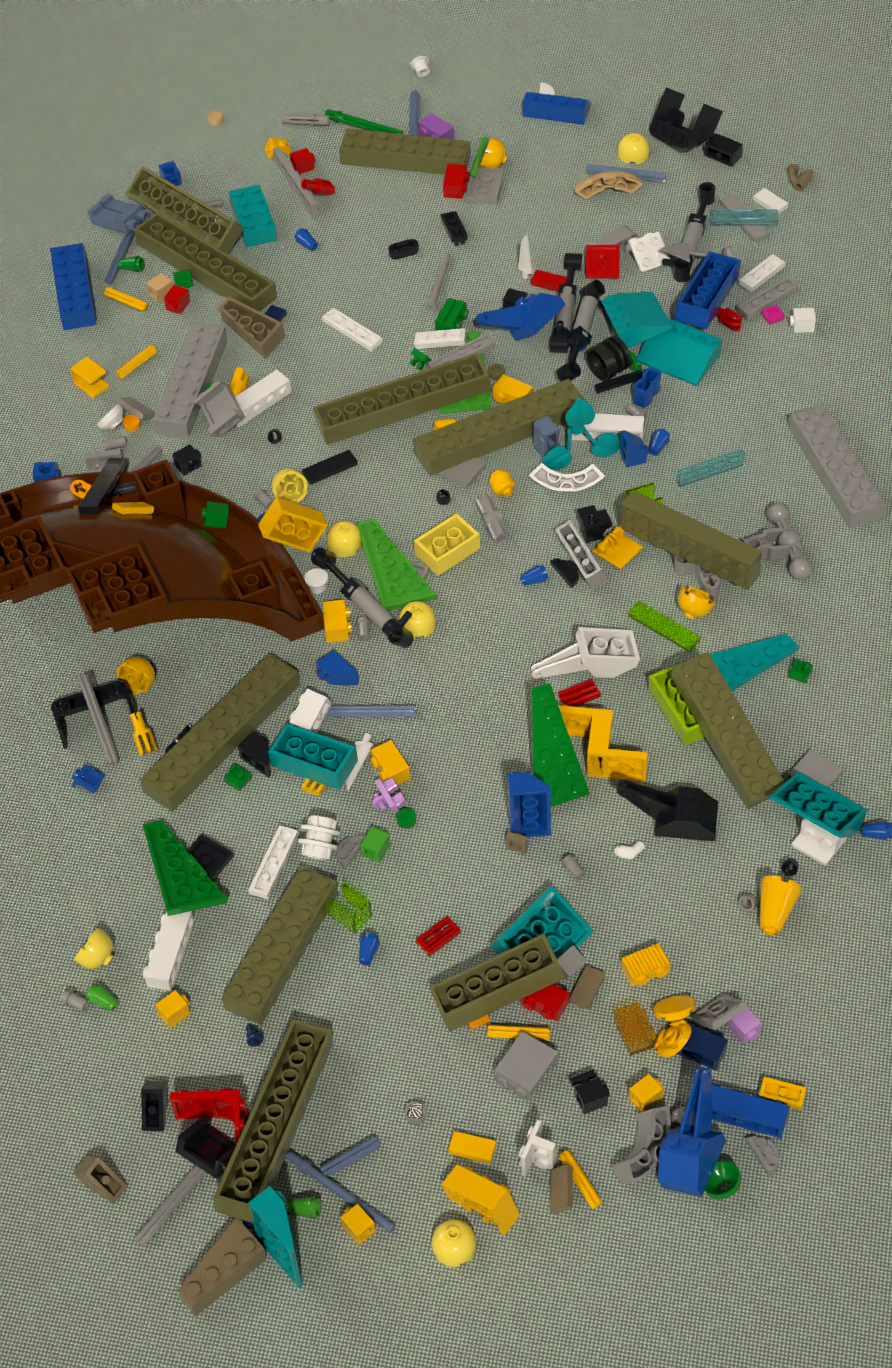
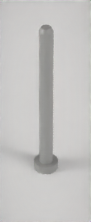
M445 253L430 300L425 304L426 310L434 312L437 309L436 300L450 259L449 253Z

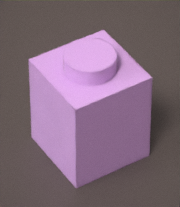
M748 1008L728 1021L727 1027L742 1044H745L749 1040L754 1041L760 1035L761 1022Z

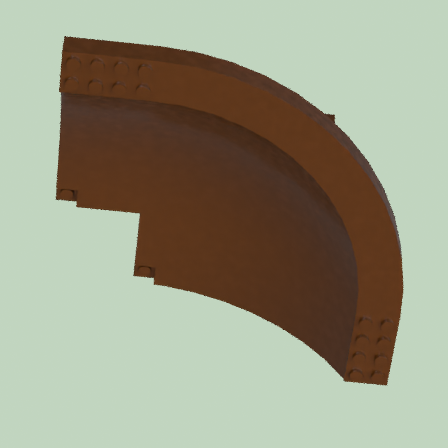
M167 459L132 471L133 473L122 472L115 485L118 482L122 484L135 481L136 492L122 494V497L118 495L106 498L96 514L78 512V506L82 499L76 497L70 487L75 480H82L92 485L100 472L72 474L40 480L0 493V603L11 599L13 604L69 584L93 633L110 627L115 633L150 623L194 618L229 619L251 623L272 630L289 639L290 642L325 629L323 614L282 544L263 538L258 525L259 521L238 505L207 489L177 480ZM82 484L75 486L77 493L78 491L85 493L86 490L82 488ZM207 501L228 504L226 529L204 526V519L201 518L202 508H206ZM145 502L154 507V512L152 514H120L112 509V504Z

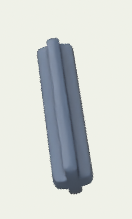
M373 1136L320 1167L321 1173L330 1177L379 1149L380 1143L378 1139Z

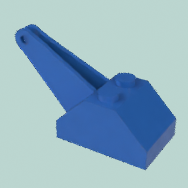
M541 292L535 295L531 293L526 298L521 297L515 301L516 305L513 307L482 312L477 315L476 320L482 326L510 330L511 335L517 341L535 335L566 304L560 296Z
M698 1066L682 1124L680 1127L668 1131L660 1148L658 1182L664 1189L702 1197L726 1143V1139L723 1133L712 1131V1070L708 1067Z

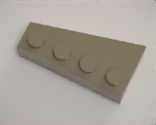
M230 296L219 307L222 320L265 359L285 337L281 322Z
M235 1218L178 1289L182 1302L195 1317L267 1260L264 1247L239 1219Z

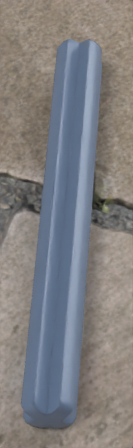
M417 90L410 93L409 135L418 136L420 93Z
M593 164L587 165V174L594 175L605 171H621L635 175L641 180L665 182L666 179L665 172Z
M131 231L129 234L124 233L105 276L106 283L112 284L119 271V260L124 259L134 237V231Z
M331 705L325 717H415L417 709L415 705Z

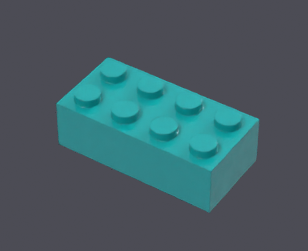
M260 184L228 191L230 206L235 220L244 227L241 237L245 248L277 241L275 224Z
M288 723L268 751L271 766L338 790L342 788L358 762L355 746Z

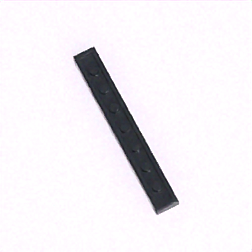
M109 458L79 504V513L96 514L127 466V458Z

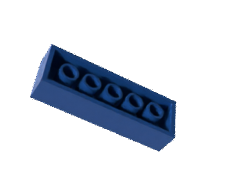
M83 243L50 248L63 331L97 325Z
M709 251L677 302L675 320L697 326L698 328L708 329L739 277L741 260Z

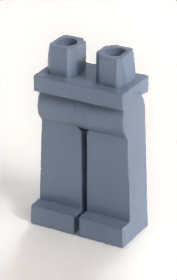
M109 193L87 211L92 224L124 231L126 234L134 231L141 222L150 217L148 211L143 209L142 204H129L114 199L112 194Z

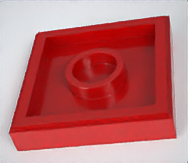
M586 245V279H619L620 245Z

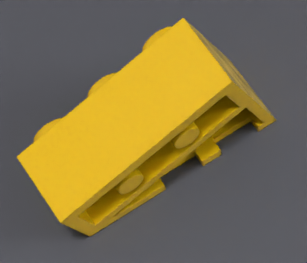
M457 1164L441 1184L449 1199L469 1212L473 1209L483 1216L482 1221L486 1224L489 1221L499 1227V1232L504 1236L520 1216L508 1187L503 1184L498 1185L485 1175L480 1176L469 1167L464 1168Z

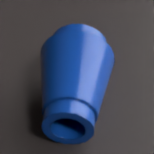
M301 228L296 232L294 238L297 243L311 251L317 249L318 243L307 229Z
M658 429L654 432L649 449L650 454L658 456L670 441L669 432L664 429Z
M537 565L521 575L520 579L523 586L545 582L548 579V574L544 565Z
M885 820L862 825L863 837L881 840L892 838V823Z
M363 933V936L360 938L359 948L360 964L371 965L380 944L378 941L379 936L372 933Z

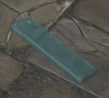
M777 209L712 210V225L779 224Z
M741 449L679 470L677 484L679 487H683L744 466L745 452Z

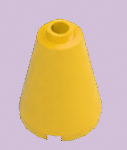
M772 875L763 877L760 892V929L769 936H775V934L781 932L802 890V887L793 880L789 879L787 883L781 881L782 877Z

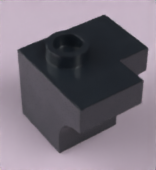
M594 505L577 509L580 532L585 543L603 539L604 532L612 527V521L606 509L597 511Z

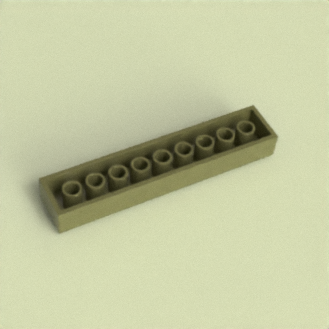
M158 212L134 229L136 243L180 271L189 269L193 279L226 298L230 296L257 311H261L277 298L275 282Z
M477 352L314 406L313 410L317 425L326 445L490 391V378Z
M566 379L414 438V454L429 475H435L473 458L481 457L534 436L533 424L543 417L549 416L557 426L567 423L565 417L568 410L574 405L578 397L582 399L584 397L572 382Z
M269 653L140 779L143 793L173 812L300 686L298 671Z
M292 1019L213 1197L215 1212L253 1223L248 1202L267 1187L271 1186L273 1188L332 1049L333 1030Z

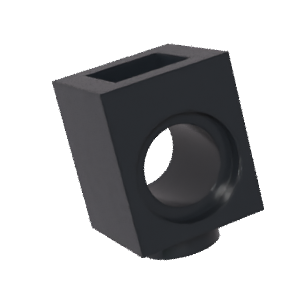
M190 444L172 454L174 466L183 476L201 467V454Z

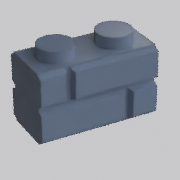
M549 416L535 421L533 424L534 449L544 458L552 448L559 446V427L553 423Z

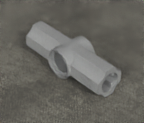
M487 494L481 495L476 500V505L481 513L483 526L485 529H488L494 543L498 545L503 544L509 537L503 524L501 511L496 509L491 496Z

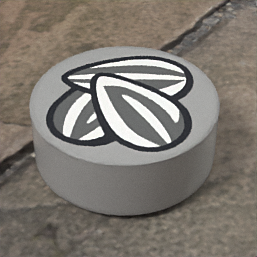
M413 1101L405 1107V1118L409 1123L420 1124L425 1120L427 1113L423 1103Z

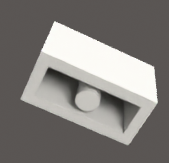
M307 688L306 692L299 699L297 709L291 713L289 723L316 733L332 702L327 697Z

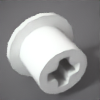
M419 56L411 61L410 67L416 71L418 77H425L430 73L428 57Z
M315 568L305 574V583L309 586L312 593L319 594L326 589L328 574L325 570Z

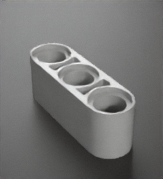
M624 225L596 239L591 245H620V252L625 250L624 247L628 244V241L635 237L638 239V235Z

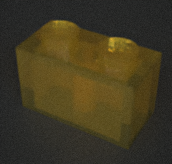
M638 1002L614 1010V1022L630 1056L654 1048V1039H656L654 1028L652 1026L649 1027L647 1023V1013L645 1009L640 1008Z

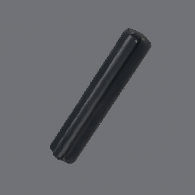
M638 370L594 385L595 392L599 394L636 382L642 378L643 372Z

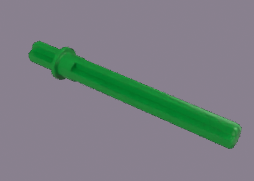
M331 109L325 110L324 116L329 115L330 119L335 120L336 123L341 122L370 131L404 134L401 130L347 115L340 110L338 112Z

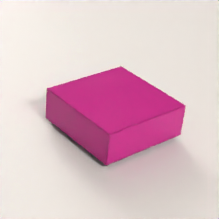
M777 305L763 309L761 312L769 325L785 319V315Z

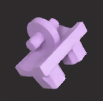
M379 778L375 783L382 795H379V793L373 795L375 799L372 801V806L375 809L381 808L382 811L387 810L386 805L388 803L396 815L399 808L405 805L407 801L401 791L391 797L390 794L399 789L393 778L387 779L384 782Z

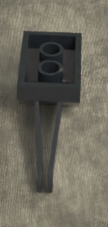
M628 780L618 781L617 793L656 820L655 836L715 841L718 801L701 789L677 787L669 792H663Z

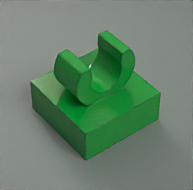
M189 269L173 272L176 286L183 288L193 286Z
M415 347L411 352L415 357L410 361V364L415 366L419 362L416 368L420 371L423 370L425 364L427 365L428 362L432 361V359Z
M798 658L795 659L788 673V678L807 683L813 670V665L809 664V662L800 661Z
M233 765L229 769V773L224 777V782L241 791L252 779V775L238 765Z

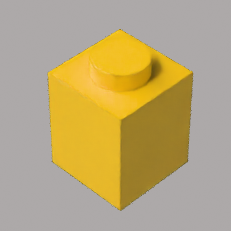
M176 990L155 1004L158 1016L170 1029L190 1015L188 999L185 995L180 996Z
M650 1074L629 1088V1100L641 1112L649 1110L663 1099V1085Z
M358 1204L347 1208L340 1217L342 1228L358 1246L376 1232L374 1221Z

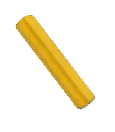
M110 287L104 289V295L108 298L140 311L147 310L148 304L142 300Z
M149 345L116 370V376L120 379L126 377L155 355L157 348Z
M490 1024L487 1027V1036L517 1039L523 1031L537 1040L548 1041L550 1039V1029Z
M565 1150L559 1155L563 1165L569 1164L573 1167V1181L592 1209L599 1207L602 1204L601 1198L571 1152Z

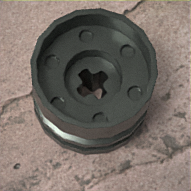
M615 335L603 340L601 344H596L586 352L587 363L591 371L601 381L611 379L617 373L628 369L632 364L628 347Z

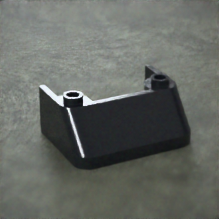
M666 87L651 122L650 133L685 150H690L709 140L714 135L723 111L703 104L693 130L682 126L685 119L684 112L679 110L685 94Z
M112 681L93 687L99 706L125 699L130 715L135 713L127 687L123 682ZM82 691L57 698L50 705L64 749L68 747L59 718L89 709Z

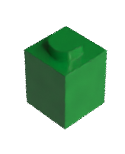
M207 501L206 508H202L201 518L204 519V526L226 529L228 504Z

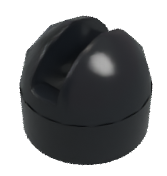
M271 429L268 432V441L270 443L277 444L281 441L282 434L278 429ZM273 432H276L277 439H274Z
M441 489L437 492L436 501L438 504L447 505L450 503L451 496L448 490Z
M792 858L786 859L781 867L783 873L787 876H794L799 869L797 860ZM791 864H793V870H790Z

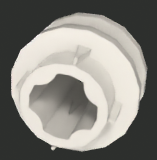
M310 815L307 825H301L300 828L303 831H307L306 839H298V843L303 845L302 855L320 860L330 859L331 851H337L338 846L331 844L332 838L340 837L341 834L336 831L337 821L326 817Z

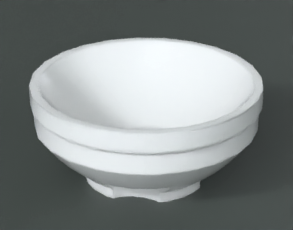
M120 404L116 405L96 425L100 429L113 430L123 420V407Z

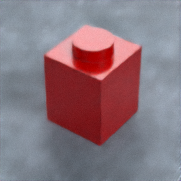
M308 148L290 153L293 169L297 170L299 174L315 169L314 162H316V159Z
M173 285L164 297L166 310L181 314L190 302L188 289Z

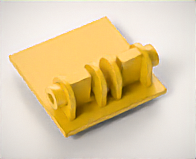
M617 526L601 543L597 544L592 552L621 570L644 547L625 536V531L621 529V526Z

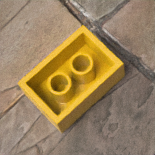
M277 496L258 524L263 538L309 553L328 526L322 512Z

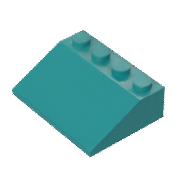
M653 292L616 293L601 300L617 336L626 344L628 349L672 328Z
M667 317L672 328L646 340L636 361L697 386L721 355L722 339Z
M799 771L769 798L839 838L852 837L859 831L868 811L863 806Z
M550 886L543 890L495 938L490 946L499 955L537 936L545 934L557 959L571 946L574 945L577 949L594 931L557 890Z
M269 1186L248 1202L257 1240L295 1285L301 1288L303 1285L291 1235L292 1227L289 1224L290 1218L286 1213L288 1209L284 1204L286 1199L279 1190L275 1192Z

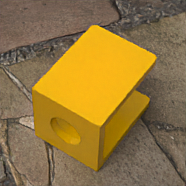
M89 357L84 358L70 368L73 383L91 398H95L109 388V384L100 378L106 374V370Z

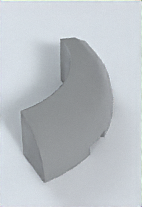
M669 1106L654 1108L637 1114L638 1134L632 1151L621 1162L611 1165L614 1174L623 1184H630L645 1178L652 1173V1170L659 1163L660 1148L668 1131L671 1130Z

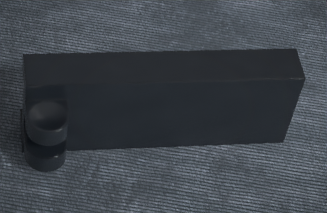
M452 211L440 214L441 221L451 242H454L455 246H459L458 241H460L461 245H464L468 235L457 212Z

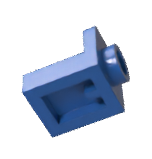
M84 764L81 770L76 769L71 779L74 782L71 786L75 788L78 784L95 794L104 775Z

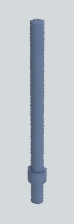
M291 1151L286 1155V1159L297 1166L301 1173L310 1175L353 1207L358 1204L374 1222L390 1233L394 1230L395 1224L313 1167L311 1162L301 1159Z

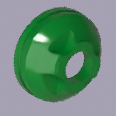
M717 1161L704 1190L705 1193L714 1199H725L736 1193L741 1185V1174L738 1167L730 1161ZM723 1182H729L730 1187L727 1190H719V1186Z

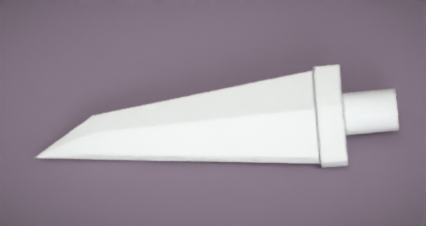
M527 234L521 240L518 269L522 271L524 279L529 278V274L533 273Z
M368 733L364 734L362 741H356L354 744L358 762L345 781L347 790L350 789L370 749L373 748V743L370 742L372 736Z

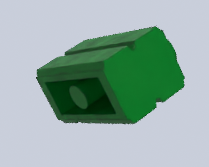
M448 298L435 320V331L461 329L462 321L467 319L469 313L467 303Z

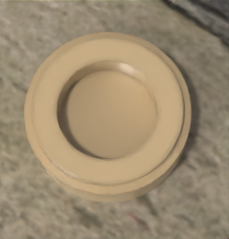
M219 111L210 112L207 115L208 123L214 126L220 125L223 122V114Z

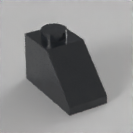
M253 732L238 746L240 758L269 778L271 776V762L268 754L269 742L264 736H259Z
M146 1081L141 1088L142 1131H164L168 1103L167 1081Z

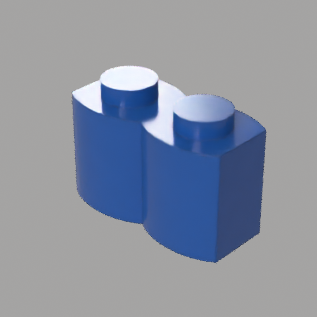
M649 367L644 371L642 378L634 385L633 404L643 408L650 405L653 397L661 389L662 372L660 370Z

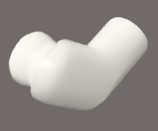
M637 841L632 847L618 845L614 849V854L619 858L632 860L645 849V846L641 841Z

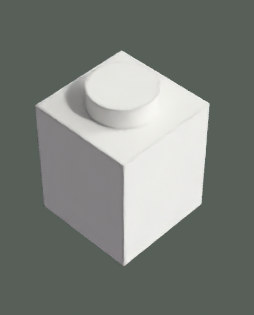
M793 308V315H790V326H793L794 333L814 332L816 322L814 308Z

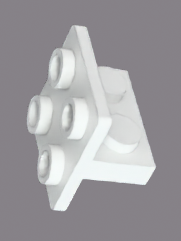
M804 818L801 823L800 834L792 842V847L826 866L847 840V837L839 838Z
M537 1120L535 1126L531 1125L528 1131L527 1138L529 1140L527 1144H523L519 1152V1157L521 1158L519 1167H521V1175L524 1177L527 1176L532 1163H535L541 1169L548 1168L550 1170L554 1169L556 1164V1143L542 1138V1121Z

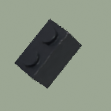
M715 133L705 143V156L733 167L742 157L743 144Z

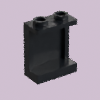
M204 1114L178 1135L175 1152L217 1179L225 1172L237 1144L211 1129L212 1118Z

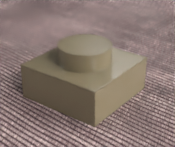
M508 831L506 835V849L525 854L528 848L527 837L520 833Z

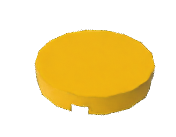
M673 996L658 1002L654 1006L653 1011L658 1020L665 1018V1021H675L688 1017L690 1011L694 1012L696 1010L695 999L691 996Z
M684 1019L672 1021L669 1024L671 1027L668 1030H662L657 1037L655 1049L662 1058H669L675 1055L687 1043L691 1034V1026Z

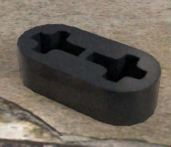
M408 239L391 244L388 248L389 257L396 260L417 254L419 251L418 241Z

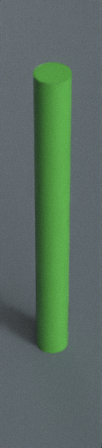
M485 136L482 137L471 170L472 176L477 175L488 142V138Z

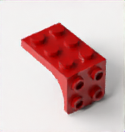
M223 1088L213 1091L200 1089L199 1091L178 1090L177 1092H170V1102L176 1120L199 1119L204 1114L211 1118L230 1120L234 1123L238 1143L245 1127V1121L249 1117L248 1108H246V1098H242L240 1090Z

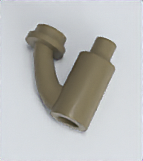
M793 163L787 167L790 181L797 191H803L812 180L814 171L808 169L799 178H796V175L799 173V166Z

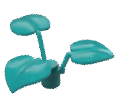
M578 397L565 417L569 429H567V449L563 445L552 448L545 455L541 463L552 470H560L567 467L572 460V455L569 453L571 450V433L581 434L584 431L592 443H594L591 452L597 457H608L615 454L620 449L621 443L619 437L611 432L601 434L597 441L593 439L584 425L593 422L595 411L587 401Z

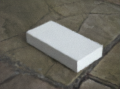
M765 188L753 196L755 202L776 215L786 210L789 205L788 202Z

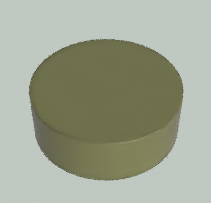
M501 364L491 365L488 368L489 378L499 380L505 374L504 366Z

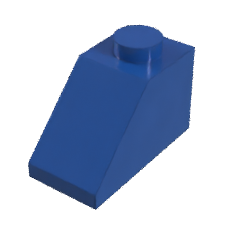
M626 430L621 431V457L626 468L647 463V455H649L647 444L644 445L640 437Z
M334 650L316 662L318 677L321 680H325L329 685L359 684L358 671Z

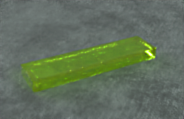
M638 601L628 612V617L687 652H690L700 641L699 635L641 601Z

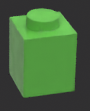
M371 827L360 845L361 855L380 863L391 845L390 835L382 829Z

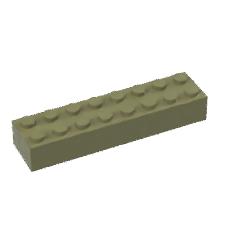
M346 128L339 148L340 164L445 175L447 164L467 165L468 168L471 158V143L465 140Z
M141 166L125 193L152 211L162 214L229 254L244 229L236 221Z
M634 490L621 504V529L627 533L638 536L640 539L648 541L658 548L667 550L673 555L679 556L689 563L696 564L704 570L710 571L747 590L751 588L760 576L762 551Z
M707 651L674 666L670 675L746 808H752L768 800L785 782L710 653Z
M303 867L299 868L222 996L226 1011L257 1024H263L338 896L336 880Z

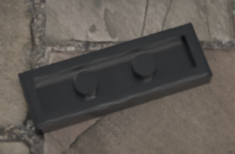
M346 450L302 469V474L309 484L312 485L354 467L358 463L351 451Z

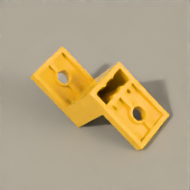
M558 705L569 736L589 737L587 776L646 782L647 752L610 749L613 710Z

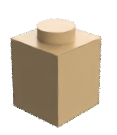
M162 273L146 282L148 295L157 303L164 300L165 295L174 285L172 280Z

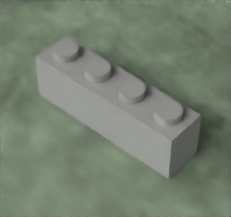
M571 520L555 529L592 590L609 581Z

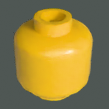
M499 469L491 474L489 485L495 495L507 497L513 493L515 481L508 471Z

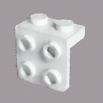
M659 231L647 233L638 239L637 237L632 238L624 247L626 254L633 253L641 272L663 266V258L670 259L667 252L660 250L665 245Z

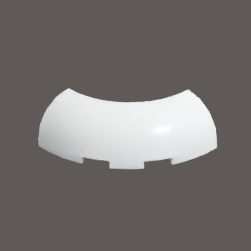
M541 463L529 474L538 484L561 492H574L589 488L605 477L594 464L573 474H561Z

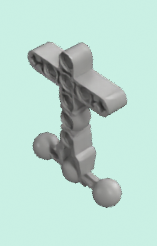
M781 502L771 504L767 511V517L771 523L778 525V528L764 529L759 535L743 539V543L762 551L761 559L775 561L790 555L792 562L790 563L789 570L793 578L798 580L809 578L813 571V566L808 558L801 555L803 547L800 546L802 542L801 536L795 531L794 527L789 526L790 510L788 506ZM778 540L779 545L772 546L770 543ZM675 556L674 571L676 574L685 576L695 573L700 589L709 593L708 597L710 599L713 596L715 598L719 596L720 580L718 575L706 571L696 564L689 563L679 556Z

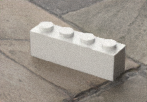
M275 370L237 395L235 398L245 418L236 426L239 428L282 398L288 396L292 392L290 380L281 372Z
M595 414L593 422L584 426L596 441L601 434L611 432L619 437L621 443V431L623 430L643 440L644 416ZM584 431L581 434L572 433V440L591 441Z
M192 911L167 916V912L166 914L163 913L161 929L155 935L154 949L151 948L149 964L145 966L143 971V978L146 981L147 987L172 991L194 923Z

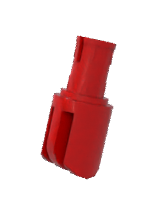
M303 179L301 182L303 189L311 190L314 194L330 196L335 193L334 185L326 179Z
M720 307L715 315L719 318L720 323L736 332L740 331L743 316L730 308L723 309Z

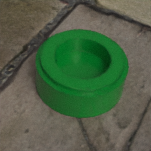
M410 808L399 810L396 814L397 824L401 828L406 829L413 827L416 823V813Z

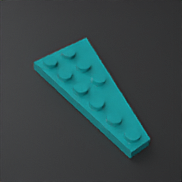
M787 634L710 655L731 691H734L798 651L799 645Z

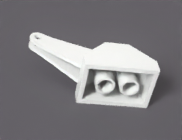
M579 627L575 634L576 644L532 665L531 672L534 679L588 670L594 677L614 678L637 667L640 661L633 630Z

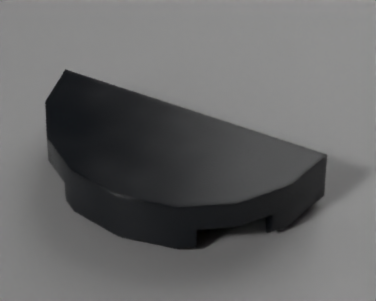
M560 558L551 560V566L570 588L575 586L579 580L577 565L571 560H560Z
M190 724L187 725L164 752L167 753L193 727Z

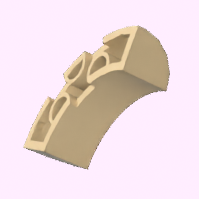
M605 171L580 181L575 186V193L586 200L604 191V188L614 187L615 190H623L633 194L643 185V182L639 177L630 173Z

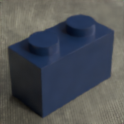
M689 1024L691 1026L690 1037L677 1055L717 1071L727 1051L728 1040L720 1034H712L700 1026Z

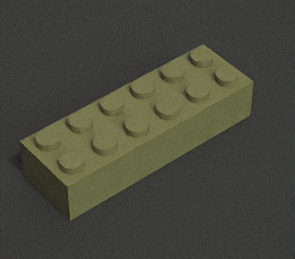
M542 934L438 982L429 988L449 1032L561 981L565 979V976L545 934Z

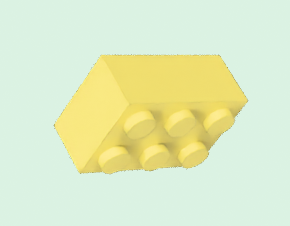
M457 513L414 540L415 556L426 566H429L430 570L437 576L480 549V534Z

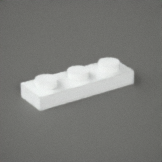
M772 254L739 279V285L753 292L783 269L785 261Z
M466 328L416 332L414 346L416 349L464 345L466 344L467 336Z

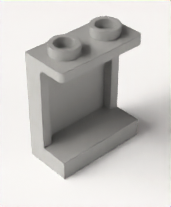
M221 381L214 382L209 389L200 393L194 400L196 405L201 406L210 424L208 428L210 435L220 438L245 418L227 383Z
M522 1031L495 1068L494 1079L502 1088L507 1087L514 1091L519 1098H526L531 1101L534 1090L550 1067L555 1068L558 1064L559 1052Z

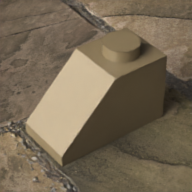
M86 1156L73 1172L85 1186L112 1203H115L128 1186L99 1157Z

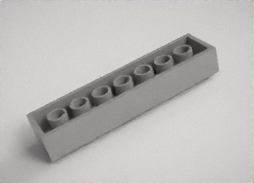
M192 322L153 418L155 434L185 439L190 438L201 406L196 405L194 400L213 379L227 343L225 326Z
M824 405L792 413L790 415L789 430L849 529L883 519L884 501Z

